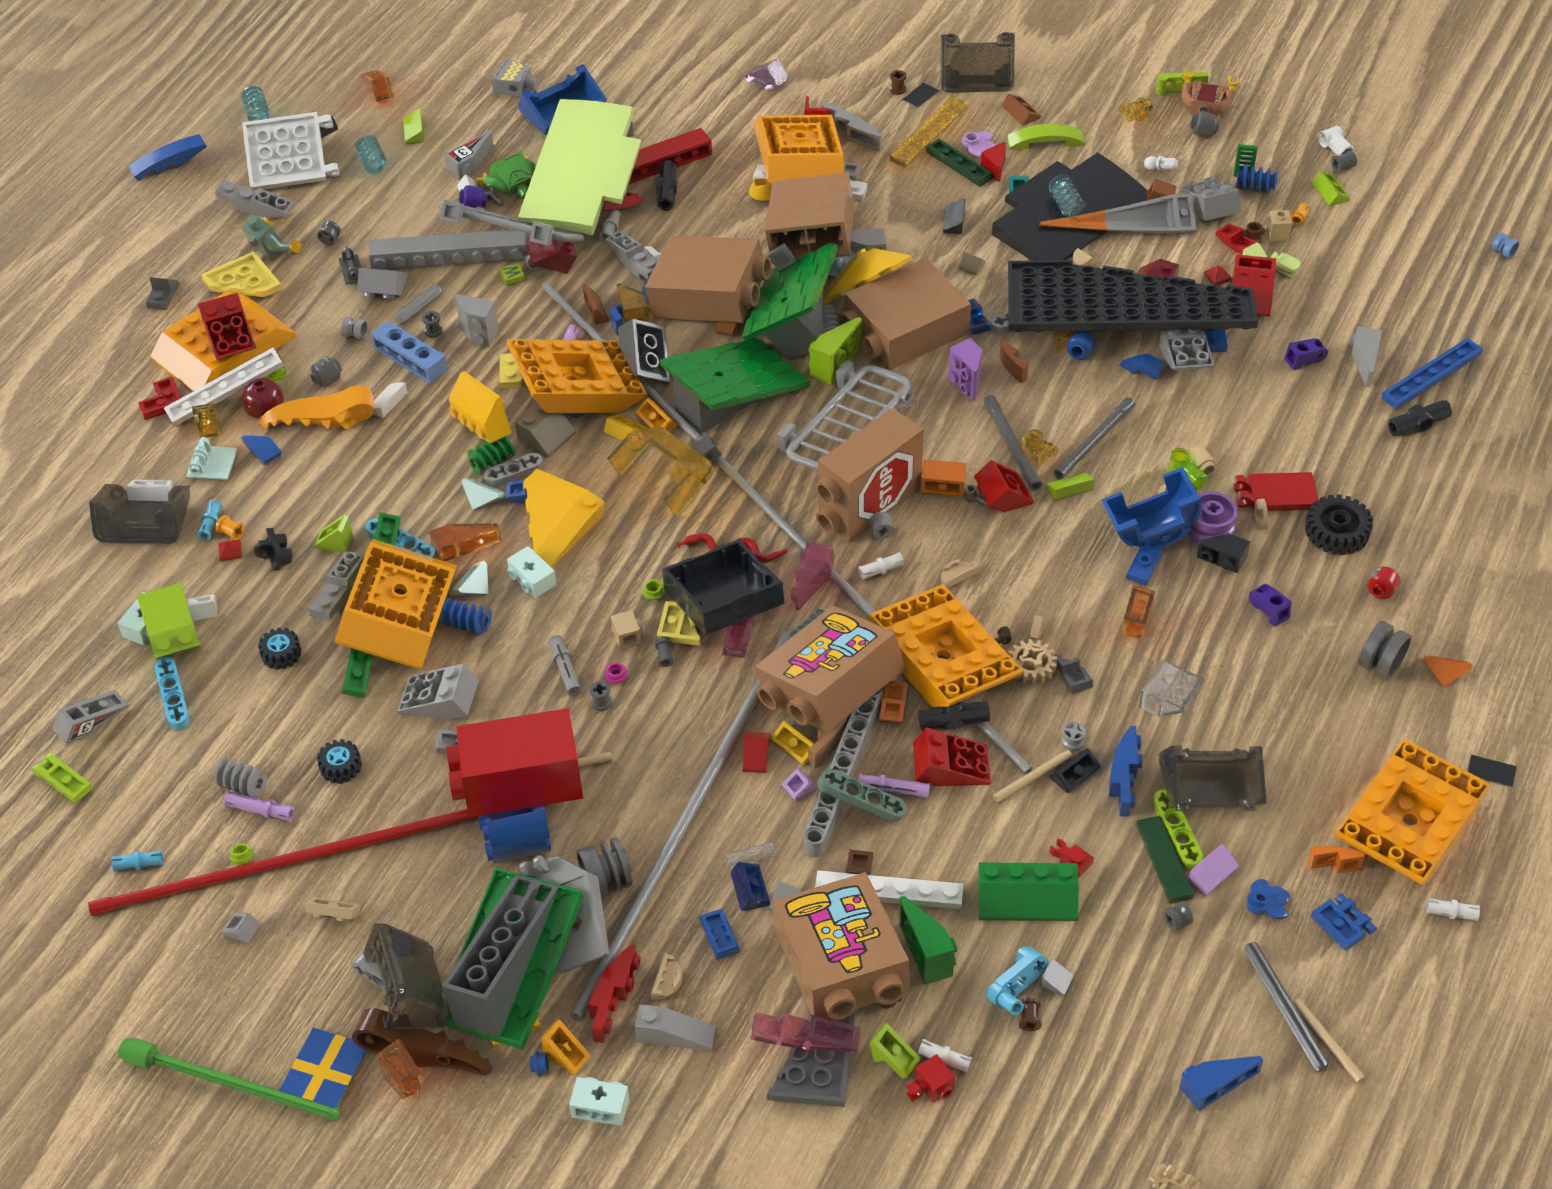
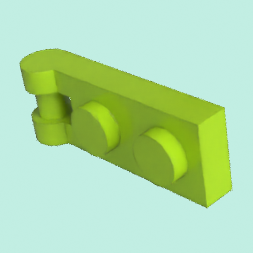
M1185 72V74L1190 76L1191 72ZM1194 72L1190 83L1193 81L1208 83V72ZM1183 73L1158 74L1156 94L1164 95L1167 92H1182L1183 83H1185V80L1182 78Z
M51 753L44 757L42 763L35 764L31 768L38 778H42L75 804L93 789L89 781Z

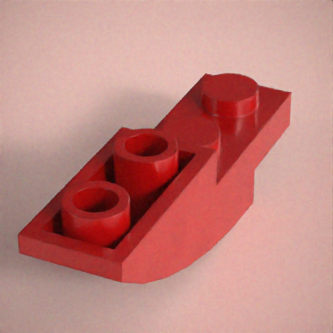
M631 944L611 962L600 977L592 993L588 1006L590 1018H595L592 1026L595 1042L604 1043L606 1034H610L612 1030V1012L617 1011L619 1000L626 1001L628 992L633 991L635 977H633L634 970H639L641 956L637 955L636 945Z

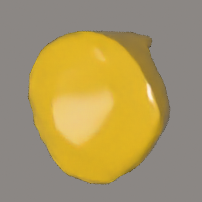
M767 178L755 179L750 185L749 195L755 200H770L772 186L768 185Z

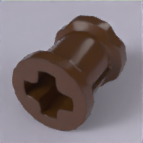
M895 70L890 73V79L892 80L890 92L895 95L904 94L906 92V86L904 85L906 73L901 70Z
M1030 997L1021 999L1024 1008L1021 1012V1020L1019 1021L1020 1029L1024 1031L1039 1030L1042 1027V1021L1039 1019L1040 1000Z

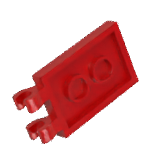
M1312 472L1248 474L1247 478L1244 475H1235L1236 483H1233L1234 491L1238 492L1239 499L1236 500L1239 508L1253 506L1254 510L1257 499H1265L1267 511L1309 510L1311 505L1316 500H1319Z

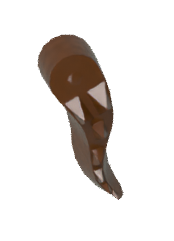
M377 1008L365 1009L361 1013L352 1034V1040L359 1048L416 1067H447L469 1071L482 1076L490 1073L492 1069L489 1059H482L478 1050H469L463 1039L458 1041L450 1040L447 1038L444 1030L438 1033L428 1031L422 1023L416 1025L411 1022L405 1012L392 1014Z

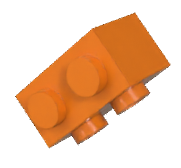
M924 459L921 475V493L963 497L967 463Z

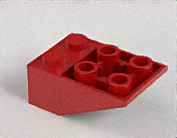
M1236 254L1232 285L1252 288L1257 315L1270 317L1276 258Z
M238 293L198 303L199 313L216 360L257 349Z
M927 727L914 740L915 781L930 783L933 786L991 784L988 745Z

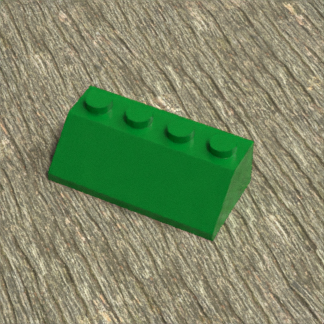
M979 862L977 877L979 920L1078 921L1079 882L1077 863Z

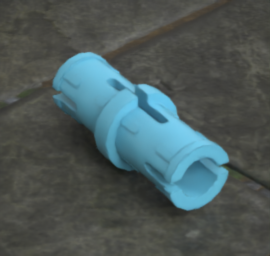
M210 500L206 512L201 517L202 524L197 535L202 540H205L206 536L207 541L212 537V532L222 508V504L218 500H214V503L213 500Z
M162 850L147 853L136 851L129 855L112 856L113 871L136 869L138 871L144 867L163 866Z

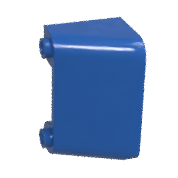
M584 64L576 67L577 73L572 76L570 74L567 75L563 82L539 93L536 90L532 93L529 89L521 94L518 104L519 111L544 135L548 134L560 99L607 101V98Z

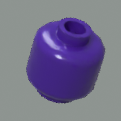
M466 185L463 189H460L459 203L473 208L486 206L487 194H484L482 187Z

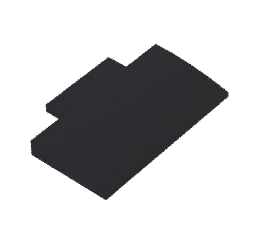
M1098 152L1073 169L1056 161L1005 196V202L1014 207V209L993 222L992 235L1029 260H1068L1073 256L1077 248L1082 250L1108 231L1038 226L1040 222L1146 201L1148 190L1127 172Z

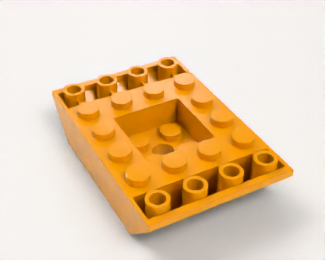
M832 115L757 116L754 128L769 186H772V181L844 173V155Z
M507 339L506 343L532 397L546 413H622L647 397V392L639 377L633 374L620 348L619 341Z
M373 539L369 543L351 590L334 643L422 670L457 565ZM401 589L405 594L399 595L394 590Z
M944 584L880 609L869 616L872 623L896 634L906 668L902 673L932 707H949L1023 674V670ZM938 656H944L948 659L938 658Z
M1404 738L1340 825L1334 836L1423 885L1431 880L1465 831L1491 784ZM1410 819L1415 825H1407L1403 820Z

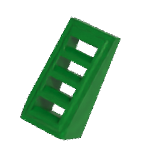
M1238 144L1234 164V177L1238 176L1239 167L1243 169L1246 164L1250 171L1252 166H1255L1258 146Z

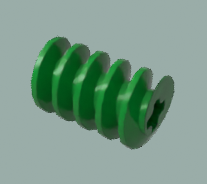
M505 436L492 443L485 441L482 446H476L475 450L470 449L468 451V460L473 471L480 475L479 468L486 471L488 469L487 464L490 467L495 466L494 460L501 464V456L508 460V453L515 456L516 451L510 440Z

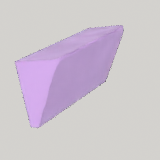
M1221 844L1190 871L1188 881L1207 896L1235 872L1239 865L1227 848Z

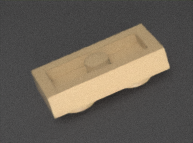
M313 897L305 902L304 912L313 913L312 916L317 918L332 916L336 917L337 921L349 922L360 914L361 905Z

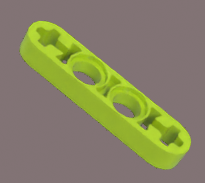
M1166 789L1159 790L1154 795L1153 807L1157 816L1160 815L1181 866L1185 870L1191 871L1203 860V853L1173 792ZM1164 801H1165V802H1168V809H1167V810H1166V805H1165ZM1176 817L1180 822L1178 824H1171L1167 821V818ZM1185 836L1189 839V842L1180 843L1176 840V837ZM1188 850H1190L1189 854H1190V856H1191L1192 859H1187V858H1188Z

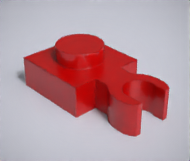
M1057 839L1056 845L1061 849L1050 846V854L1061 858L1060 863H1077L1078 878L1094 863L1093 856L1077 845L1070 849L1062 839Z

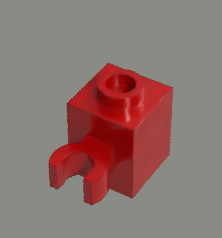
M936 1054L916 1066V1081L906 1086L909 1090L906 1094L912 1102L919 1099L924 1093L927 1094L933 1103L940 1098L946 1099L953 1093L955 1076Z

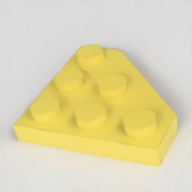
M251 252L201 274L202 280L213 292L224 293L230 291L242 295L266 297L282 290L281 283L255 252Z

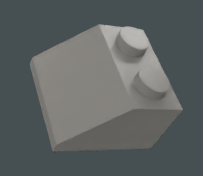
M359 268L357 292H364L363 296L375 297L376 294H383V298L395 299V295H402L408 273Z
M456 294L455 300L459 324L465 335L473 344L490 347L499 331L494 301Z

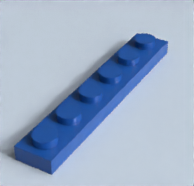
M1466 338L1382 392L1381 399L1397 410L1482 355L1483 348L1469 338Z

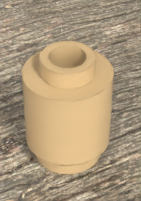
M1194 446L1188 451L1186 458L1198 475L1208 477L1216 470L1215 461L1204 446Z

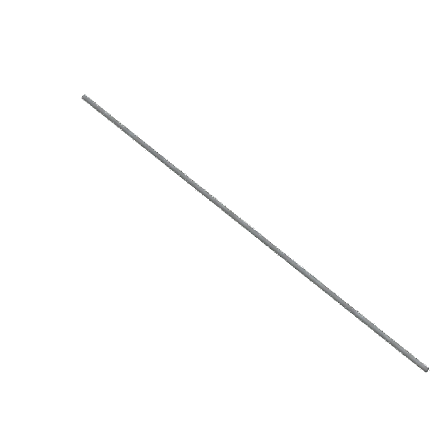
M548 282L542 284V288L593 340L606 341ZM639 377L647 394L694 441L702 438L644 378ZM722 456L714 460L868 616L876 612ZM965 700L958 702L968 704ZM987 722L975 723L1025 774L1032 771V767Z

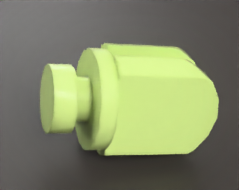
M1277 252L1272 254L1271 258H1276V271L1289 278L1297 275L1300 267L1299 260L1283 252L1280 255Z

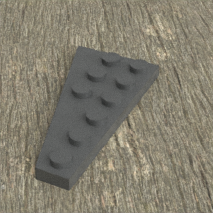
M856 1010L849 1017L841 1020L826 1018L814 1022L812 1015H810L788 1053V1058L783 1068L778 1072L773 1087L769 1089L767 1100L845 1107Z

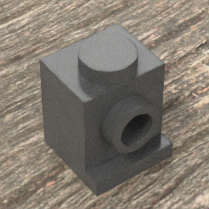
M705 431L702 433L703 437L694 441L687 448L689 453L686 455L692 465L697 464L701 469L722 455L714 441Z

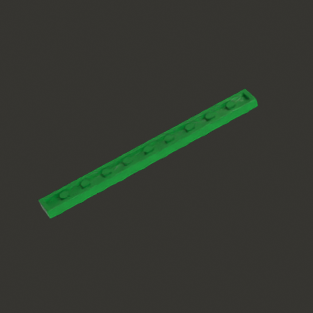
M379 512L374 539L395 546L401 516ZM351 648L342 694L365 698L373 658L372 654Z

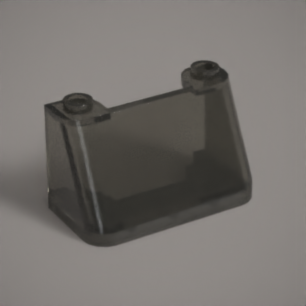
M1003 32L997 36L996 42L960 43L959 37L955 34H941L940 81L943 91L948 93L1010 91L1014 88V33Z
M105 484L89 502L93 536L102 543L173 544L180 536L190 501L189 486H174L168 493V501L128 500L127 492L121 485Z
M1169 746L1158 754L1169 804L1171 807H1175V811L1190 810V807H1244V811H1257L1259 806L1267 803L1262 746H1250L1249 752L1240 749L1232 751H1190L1189 748L1182 750V746Z
M375 923L363 954L366 962L378 963L386 993L383 1004L388 1006V1015L382 1018L384 1028H443L447 1017L451 1015V1011L442 989L441 979L433 957V947L427 940L387 923Z

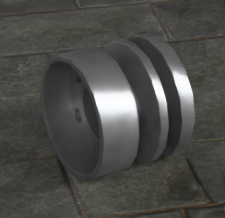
M617 837L610 839L611 850L605 841L601 842V854H598L592 845L576 850L579 867L598 876L601 896L608 894L607 882H611L616 891L621 889L620 879L626 888L633 884L631 865L627 853L622 848Z

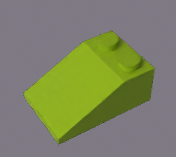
M857 317L825 332L815 342L813 341L810 344V377L833 385L836 381L835 372L846 361L851 362L862 348V318Z
M181 583L136 595L156 660L201 647Z

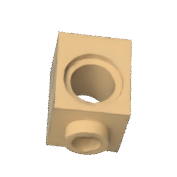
M1289 210L1269 211L1266 227L1269 242L1289 241L1292 227Z

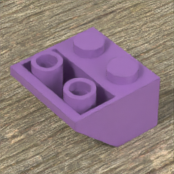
M969 338L950 347L948 377L952 383H955L961 389L964 395H967L974 401L976 400L981 379L982 349Z

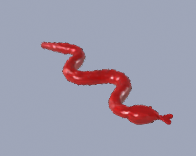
M701 533L686 536L683 542L675 543L680 548L682 545H696L700 540H704L707 542L710 551L717 548L714 539L710 535ZM747 537L739 538L761 562L773 561L788 552L787 549L769 555H763L753 539Z

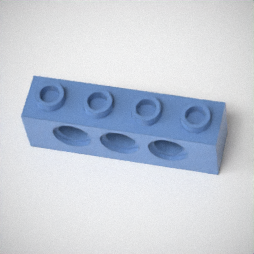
M390 321L385 322L371 333L374 349L430 384L448 371L446 357L442 352L436 351L429 344L423 343L413 334L407 333L400 326Z

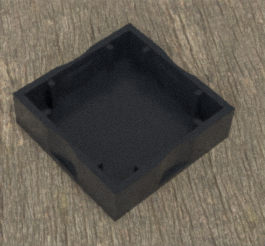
M740 539L712 549L703 555L688 558L662 568L664 591L705 635L784 604L783 582L767 566L760 563L755 554Z

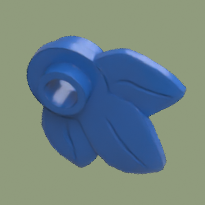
M1259 879L1252 883L1250 887L1251 893H1249L1246 899L1247 908L1251 913L1256 915L1266 913L1275 919H1283L1289 916L1287 910L1283 907L1290 898L1288 891L1278 886L1270 887L1265 879Z

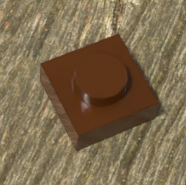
M849 849L846 873L861 874L866 872L867 875H871L874 852Z

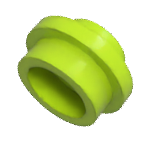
M655 579L647 581L642 589L643 596L648 600H658L665 593L664 586Z
M237 844L231 848L229 858L233 864L244 865L249 863L254 857V852L248 844Z

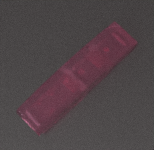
M756 615L727 627L722 655L745 658Z
M756 1012L753 1018L751 1040L800 1049L857 1052L860 1027L811 1015L809 1019L783 1014L781 1018Z

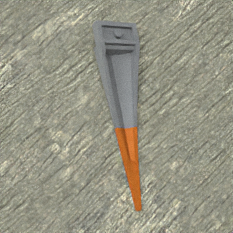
M1171 194L1113 209L1042 221L1038 225L1041 227L1167 235L1194 233L1197 230L1191 194Z

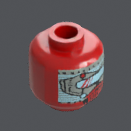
M1379 567L1369 577L1367 588L1374 597L1384 600L1389 599L1400 586V576L1390 567Z

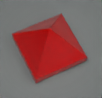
M1221 265L1204 271L1205 276L1213 285L1231 280V276Z
M241 540L219 543L220 561L242 558Z

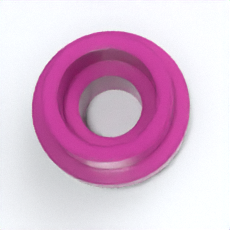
M613 662L607 666L605 679L609 683L619 684L626 680L627 669L623 664Z

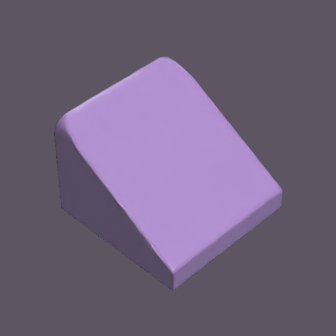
M799 768L781 784L795 801L818 788L811 778Z

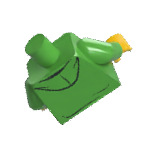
M520 151L490 165L489 176L483 173V178L476 179L479 187L484 188L489 184L508 196L519 193L521 198L525 199L535 171V164Z

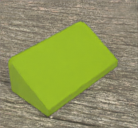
M419 108L403 118L405 144L424 142L422 117Z
M1319 171L1312 180V184L1328 205L1343 203L1351 199L1332 174Z
M1082 473L1046 483V486L1053 499L1058 500L1094 490L1095 479L1087 473Z

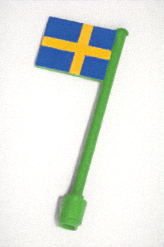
M313 1027L279 1090L161 1054L156 1044L134 1037L130 1039L125 1038L122 1041L118 1050V1057L122 1058L126 1063L149 1069L155 1064L325 1117L334 1122L340 1114L338 1107L367 1051L359 1048L350 1038Z

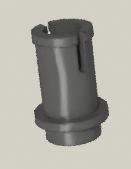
M660 637L655 643V648L659 654V665L662 667L671 666L674 662L671 650L673 642L669 637Z

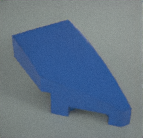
M621 304L610 308L611 323L616 335H619L618 328L623 325Z
M1145 353L1124 359L1119 366L1133 374L1139 370L1156 380L1165 362Z
M244 435L241 437L251 453L254 452L263 465L281 456V450L270 437Z

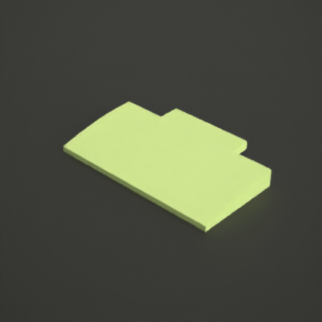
M560 99L518 220L529 223L535 221L553 225L554 228L593 235L604 201L622 204L641 147L640 139L626 137L633 118V108L598 101Z

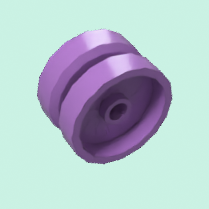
M1219 492L1200 493V516L1198 521H1194L1190 526L1191 531L1188 533V537L1196 544H1199L1204 539L1233 534L1237 517V507L1234 501Z

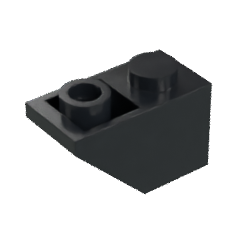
M1233 534L1204 539L1199 542L1197 558L1238 573L1248 556L1250 541Z

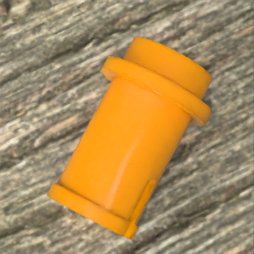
M1301 203L1297 210L1291 214L1292 224L1296 226L1304 224L1306 216L1310 212V206L1307 207L1308 204Z

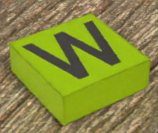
M519 263L500 268V273L506 285L525 280V275Z

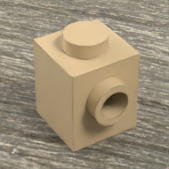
M632 610L611 616L612 631L620 650L641 644L640 631H642V624L639 618H635Z

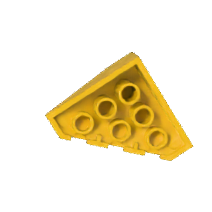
M863 248L855 252L856 257L847 262L823 292V305L845 295V293L856 289V287L858 288L881 277V275L901 267L913 259L912 255L876 248L867 251Z
M536 469L523 481L524 491L527 490V499H525L526 513L530 515V524H528L529 538L533 540L532 550L552 568L603 518L605 501L587 489Z

